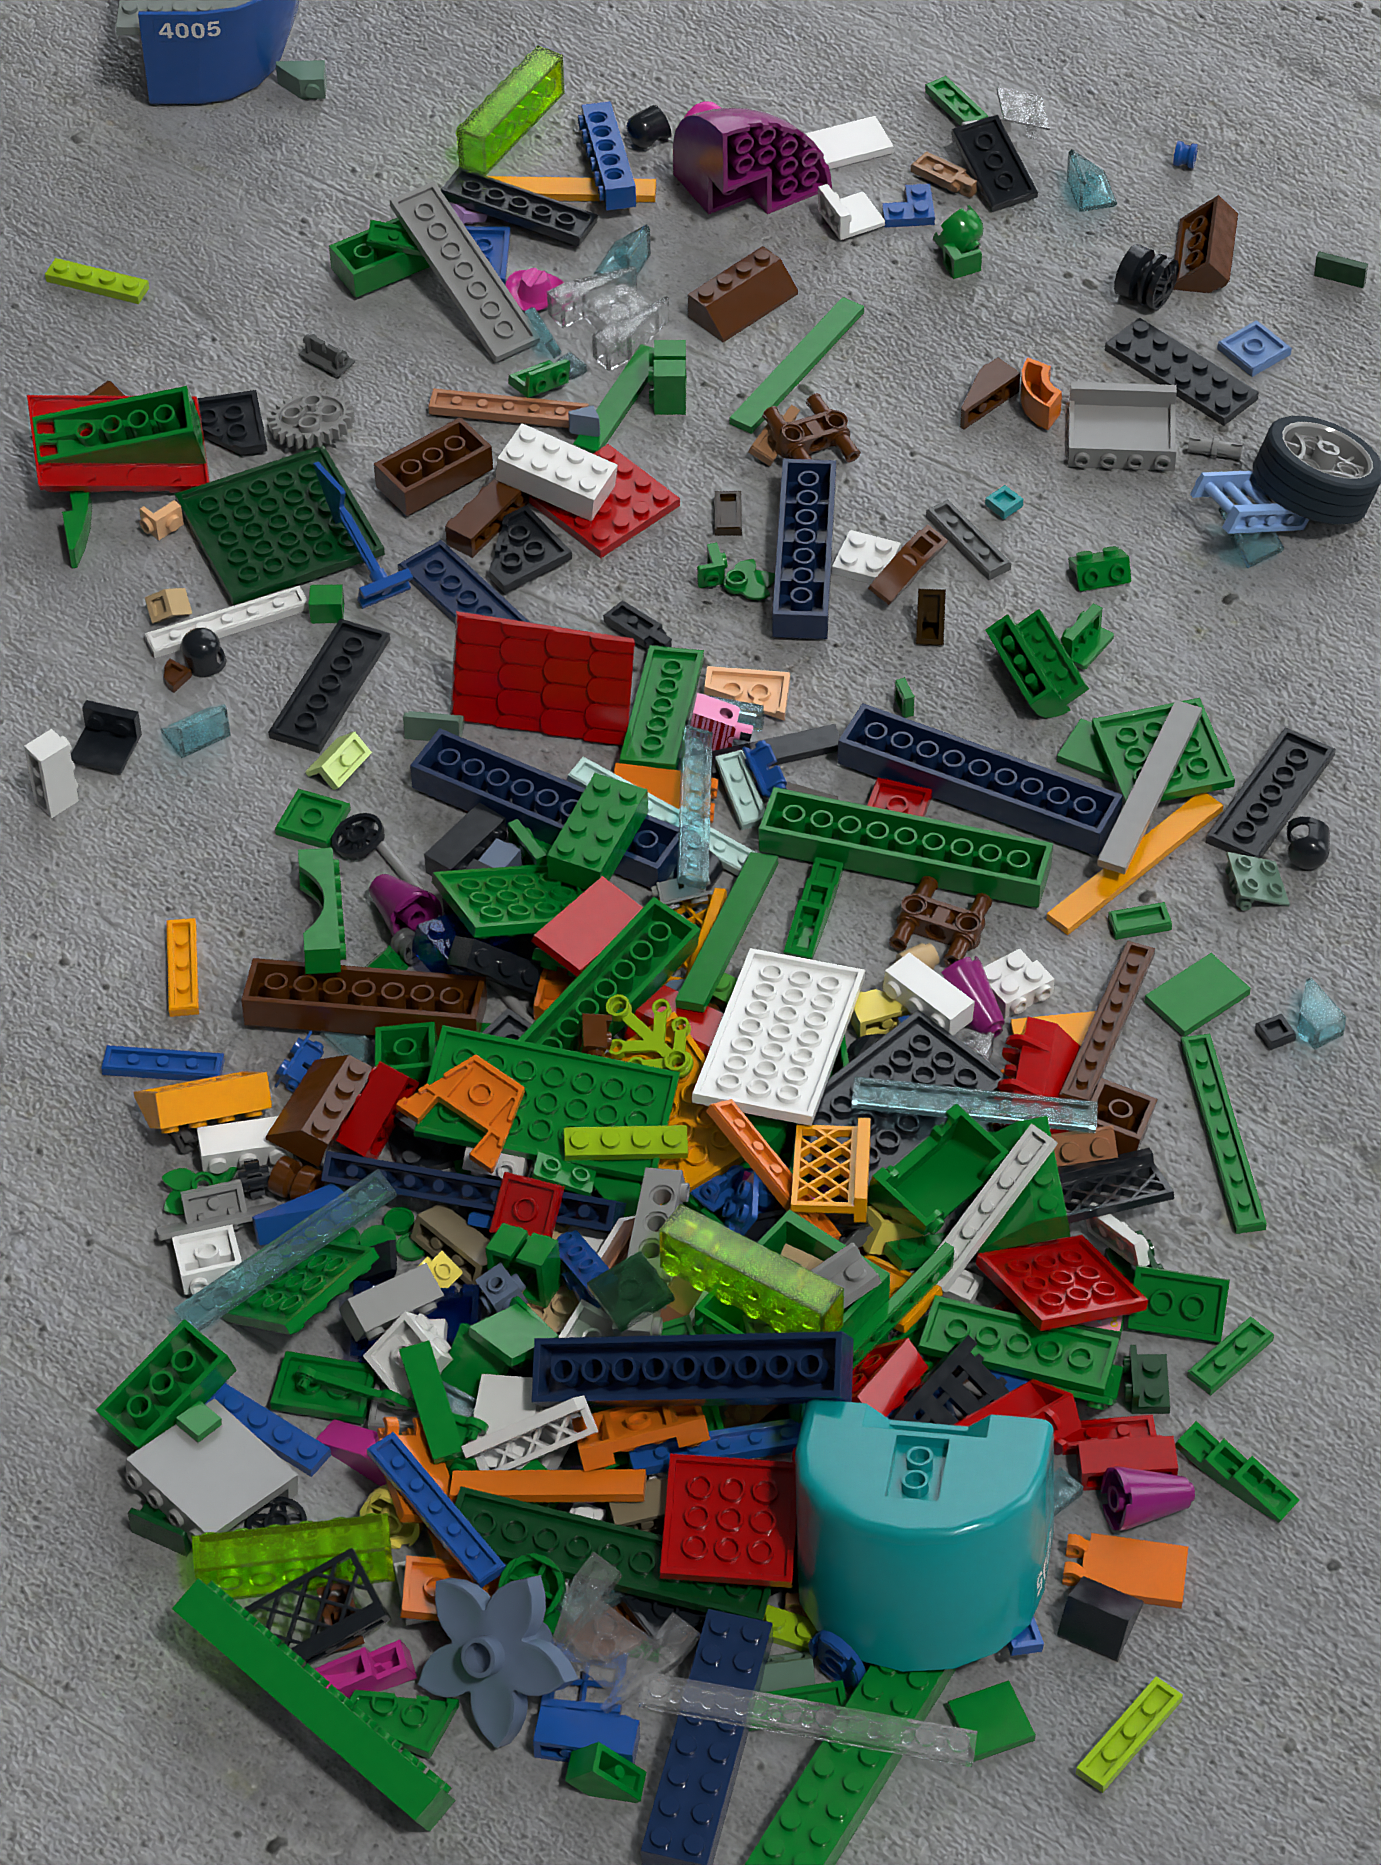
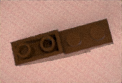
M927 524L903 546L870 584L868 589L890 605L915 580L919 572L945 547L948 540Z

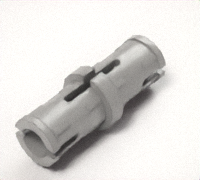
M1190 435L1187 453L1210 455L1211 458L1215 459L1217 457H1227L1241 460L1243 443L1219 440V437L1209 439Z

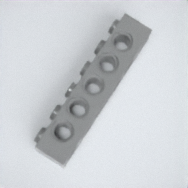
M645 1168L612 1326L614 1336H658L662 1334L663 1319L660 1315L661 1310L666 1309L668 1304L666 1285L667 1282H672L674 1265L671 1263L672 1255H677L679 1237L677 1236L678 1228H683L684 1210L682 1206L683 1202H688L690 1185L685 1183L683 1170ZM640 1310H646L645 1312L637 1313Z

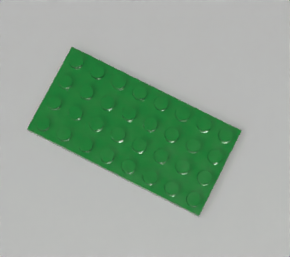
M442 1025L427 1081L429 1085L442 1078L443 1074L476 1054L524 1086L525 1093L501 1152L502 1154L535 1160L538 1152L565 1160L564 1128L669 1125L680 1072ZM440 1102L436 1103L419 1124L416 1123L414 1129V1136L471 1148H475L486 1135L483 1131ZM660 1158L571 1160L568 1162L595 1170L596 1173L643 1182L645 1168H658Z

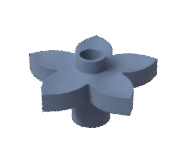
M541 1575L511 1581L500 1587L492 1597L479 1585L468 1580L447 1578L436 1581L435 1603L437 1616L452 1643L438 1648L430 1655L422 1669L418 1685L430 1693L442 1697H456L471 1692L472 1712L483 1735L496 1748L508 1745L521 1731L526 1719L528 1709L527 1695L541 1696L566 1688L578 1679L568 1658L554 1645L552 1633L543 1622L546 1602Z

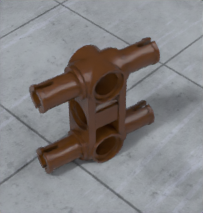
M819 393L812 394L807 398L806 405L814 413L812 416L786 422L776 406H771L763 412L762 417L773 430V438L776 441V453L783 458L812 459L809 453L832 446L838 447L847 462L855 461L861 454V451L850 438L847 416L841 411L829 409Z
M924 876L921 878L915 893L907 895L902 899L901 911L896 919L897 927L889 939V944L898 951H904L912 934H916L950 945L947 954L944 956V963L950 966L954 962L963 959L967 951L975 949L980 944L981 933L986 925L985 916L993 901L988 895L978 893L970 909L966 910L932 899L935 890L938 888V882L930 876Z

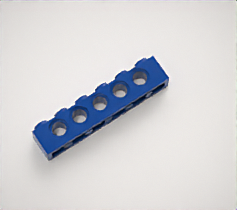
M611 101L581 105L582 115H578L579 130H582L583 144H586L587 158H590L591 172H594L595 186H598L599 200L604 201L606 211L636 207V185Z

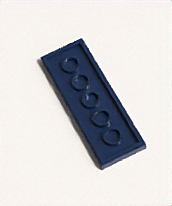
M442 540L397 564L398 571L407 568L410 570L413 579L409 582L454 624L456 611L531 623Z

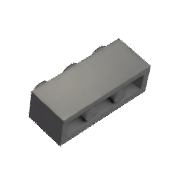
M427 1263L347 1299L339 1308V1311L356 1342L366 1337L368 1341H372L385 1333L384 1329L390 1327L405 1311L412 1314L421 1313L424 1316L432 1313L438 1308L436 1304L444 1294Z

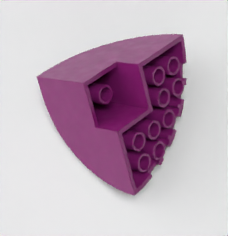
M747 108L712 109L685 117L676 128L673 141V175L708 215L751 197L766 214H770L817 195L819 186L828 184L832 189L829 166L824 160L823 152L817 147L815 142L803 131L786 120L769 113Z

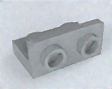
M850 1243L802 1276V1281L810 1297L829 1319L882 1283L879 1275L863 1259L858 1247L854 1243Z

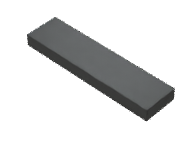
M945 500L926 510V517L988 580L1011 570V562L949 500Z

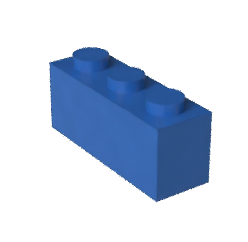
M540 1706L533 1739L534 1758L569 1763L572 1751L599 1741L635 1764L640 1740V1722L626 1715L615 1717L601 1715L592 1710L580 1712L567 1710L562 1706Z

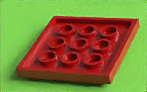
M609 444L593 454L618 465L615 487L592 521L529 495V503L599 558L604 557L680 506V498Z
M1083 1235L977 1254L976 1265L1040 1331L1078 1325L1079 1323L1094 1320H1104L1120 1315H1130L1146 1311L1148 1299Z
M670 1453L660 1578L792 1588L796 1533L795 1462Z

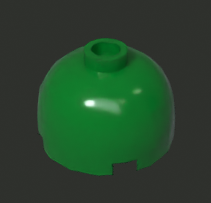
M970 205L967 206V211L961 208L942 223L943 231L940 235L935 232L932 239L941 250H943V244L949 242L954 243L961 254L977 250L981 246L979 241L983 236L984 227L982 220Z
M535 1553L522 1555L511 1560L501 1573L498 1584L499 1588L511 1581L541 1575L546 1602L544 1619L555 1613L563 1603L566 1593L565 1577L559 1566L548 1557Z

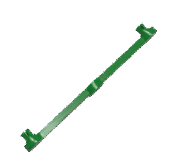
M300 1365L296 1371V1375L300 1378L297 1388L300 1390L304 1388V1391H307L310 1383H318L381 1402L394 1409H403L418 1414L415 1401L404 1398L395 1391L388 1389L380 1391L318 1372L304 1365ZM453 1413L456 1425L468 1429L465 1439L469 1442L476 1440L478 1435H485L487 1433L489 1425L481 1419Z

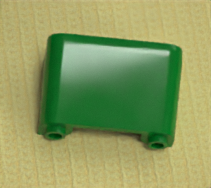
M957 1103L946 1111L945 1116L948 1117L946 1123L942 1122L939 1126L933 1127L930 1136L894 1167L889 1165L886 1169L884 1167L880 1168L872 1175L868 1186L867 1202L872 1207L922 1235L928 1233L934 1235L945 1223L944 1219L983 1186L1009 1154L1008 1150Z

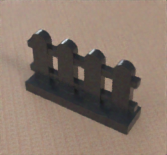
M967 1335L954 1344L888 1419L953 1425L958 1420L943 1406L947 1400L965 1418L985 1407L989 1402H993L1009 1393V1390L1004 1386L1007 1381L1002 1376L997 1379L981 1363L985 1358L980 1353L975 1356L971 1353L977 1343ZM955 1368L960 1371L957 1377L952 1374ZM966 1379L983 1394L980 1400L963 1385ZM936 1390L941 1393L937 1399L932 1395ZM917 1411L922 1414L918 1420L913 1417Z

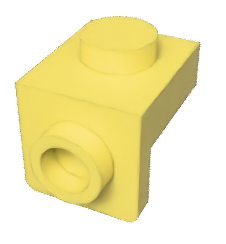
M443 1251L433 1260L427 1256L418 1265L427 1263L443 1293L463 1273Z

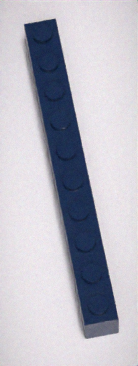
M326 1151L321 1181L493 1212L502 1183L499 1180ZM563 1192L556 1223L612 1232L618 1219L624 1218L626 1203Z

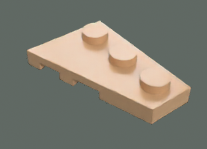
M707 666L704 694L785 721L790 672Z

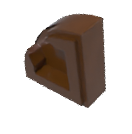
M171 658L166 662L164 667L165 684L170 691L175 693L192 677L190 669Z

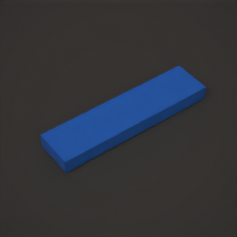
M107 1045L101 1070L102 1075L193 1081L222 1075L225 1058L224 1053Z

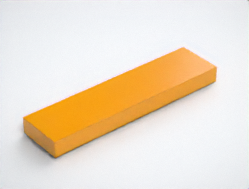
M196 918L166 920L170 1017L199 1015Z

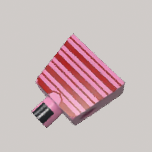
M697 693L685 749L710 752L732 747L733 739L750 742L753 725L737 722L740 711L738 706Z

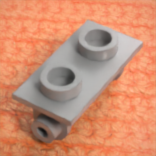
M702 872L682 877L684 888L681 889L678 887L677 879L656 882L657 885L651 887L653 896L655 898L660 897V901L671 909L680 907L679 901L687 899L691 900V904L707 901V895L713 893L712 890L706 891L705 886L711 883L708 873L702 874Z

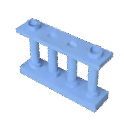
M1253 471L1202 472L1190 493L1193 498L1212 497L1228 514L1222 526L1228 534L1304 530L1309 519L1287 510L1276 502L1271 503L1264 496L1267 494L1258 485ZM1246 495H1249L1257 504H1253ZM1226 496H1230L1238 505H1234Z

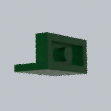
M146 1501L140 1511L135 1508L129 1510L128 1518L132 1533L183 1556H188L194 1545L190 1542L187 1533L171 1525L167 1516L159 1508H153Z

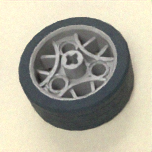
M1288 416L1279 418L1271 424L1253 462V474L1262 490L1287 510L1316 522L1345 525L1358 522L1365 517L1381 484V460L1370 445L1341 426L1309 416Z

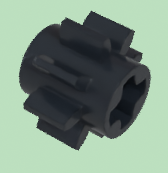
M258 1159L245 1161V1169L237 1170L238 1179L242 1182L243 1192L249 1191L251 1198L264 1196V1188L268 1187L270 1177L268 1165L260 1166Z

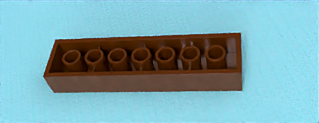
M253 958L241 1002L244 1025L375 1035V1027L435 1021L439 1040L442 1025L481 1032L487 1005L486 977L346 965H341V972L305 974V962Z

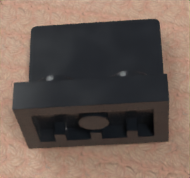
M86 700L82 707L85 728L71 752V760L74 764L121 774L142 735L139 712Z

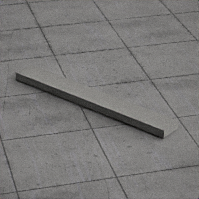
M1175 700L1098 858L1097 866L1121 874L1126 873L1202 715L1201 707Z

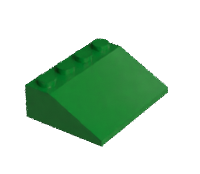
M1043 1116L1017 1121L991 1134V1136L1010 1152L1031 1123L1050 1137L1051 1132L1048 1117ZM1054 1150L979 1248V1253L1071 1236ZM986 1183L969 1197L970 1205Z

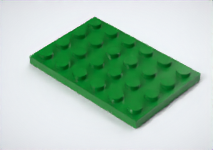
M547 864L433 872L431 881L472 936L479 939H488L490 936L504 935L515 937L518 934H536L586 891V889L549 878Z

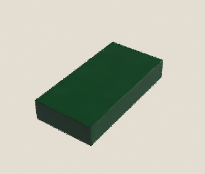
M1319 251L1316 256L1314 276L1364 288L1368 263Z

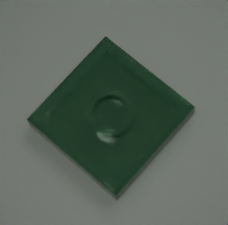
M641 1251L587 1282L589 1291L621 1333L675 1301L672 1291Z

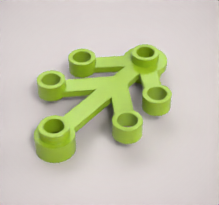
M614 995L608 999L606 1010L609 1015H612V1020L623 1021L643 1039L623 1041L618 1038L613 1039L611 1048L608 1050L612 1058L622 1059L627 1053L657 1052L662 1058L643 1060L641 1057H633L628 1062L680 1072V1078L685 1077L691 1072L694 1062L690 1053L685 1051L686 1036L691 1032V1025L687 1018L677 1017L671 1024L675 1034L673 1049L665 1043L667 1018L672 1013L671 1006L667 1000L658 999L652 1005L654 1013V1027L652 1031L632 1013V1007L627 997L624 995ZM660 1007H666L663 1012H657ZM624 1008L622 1012L616 1013L618 1009ZM681 1024H685V1025H686V1027H685L684 1029H682V1030H677V1027H678L679 1025H681ZM622 1046V1049L620 1051H613L615 1047ZM679 1062H683V1064H682L681 1066H679V1067H674L675 1064H677V1063H679Z

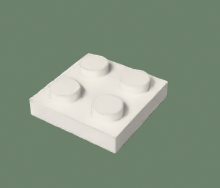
M850 530L832 565V574L871 584L901 550V543Z

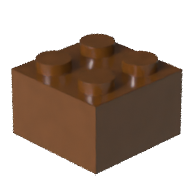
M1100 1078L1083 1117L1080 1130L1113 1125L1118 1154L1139 1150L1158 1099Z

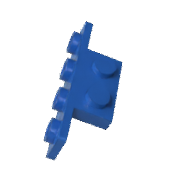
M577 1230L561 1234L556 1240L559 1243L560 1260L566 1271L562 1274V1278L570 1291L573 1290L579 1302L583 1299L597 1308L604 1306L600 1296L619 1287L620 1282Z

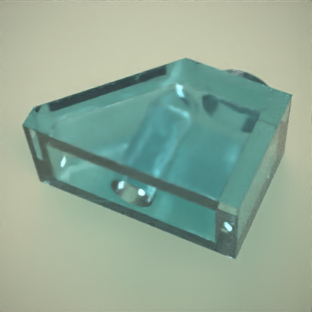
M1309 978L1305 984L1297 1031L1301 1039L1307 1041L1315 1050L1344 1035L1346 1016L1312 978Z

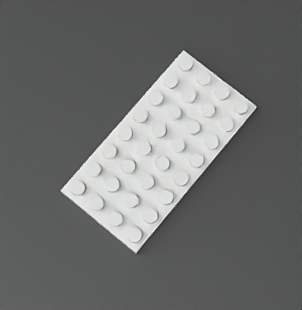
M750 948L693 1090L692 1103L709 1107L713 1103L732 1099L743 1113L812 1126L862 988L865 970Z

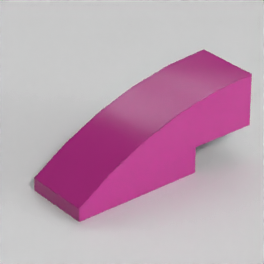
M400 1639L372 1652L363 1647L315 1668L317 1672L330 1682L326 1688L332 1684L348 1698L352 1696L354 1690L379 1692L417 1678L410 1650Z

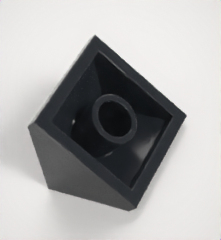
M1083 1576L1067 1597L1057 1636L1118 1662L1144 1601Z

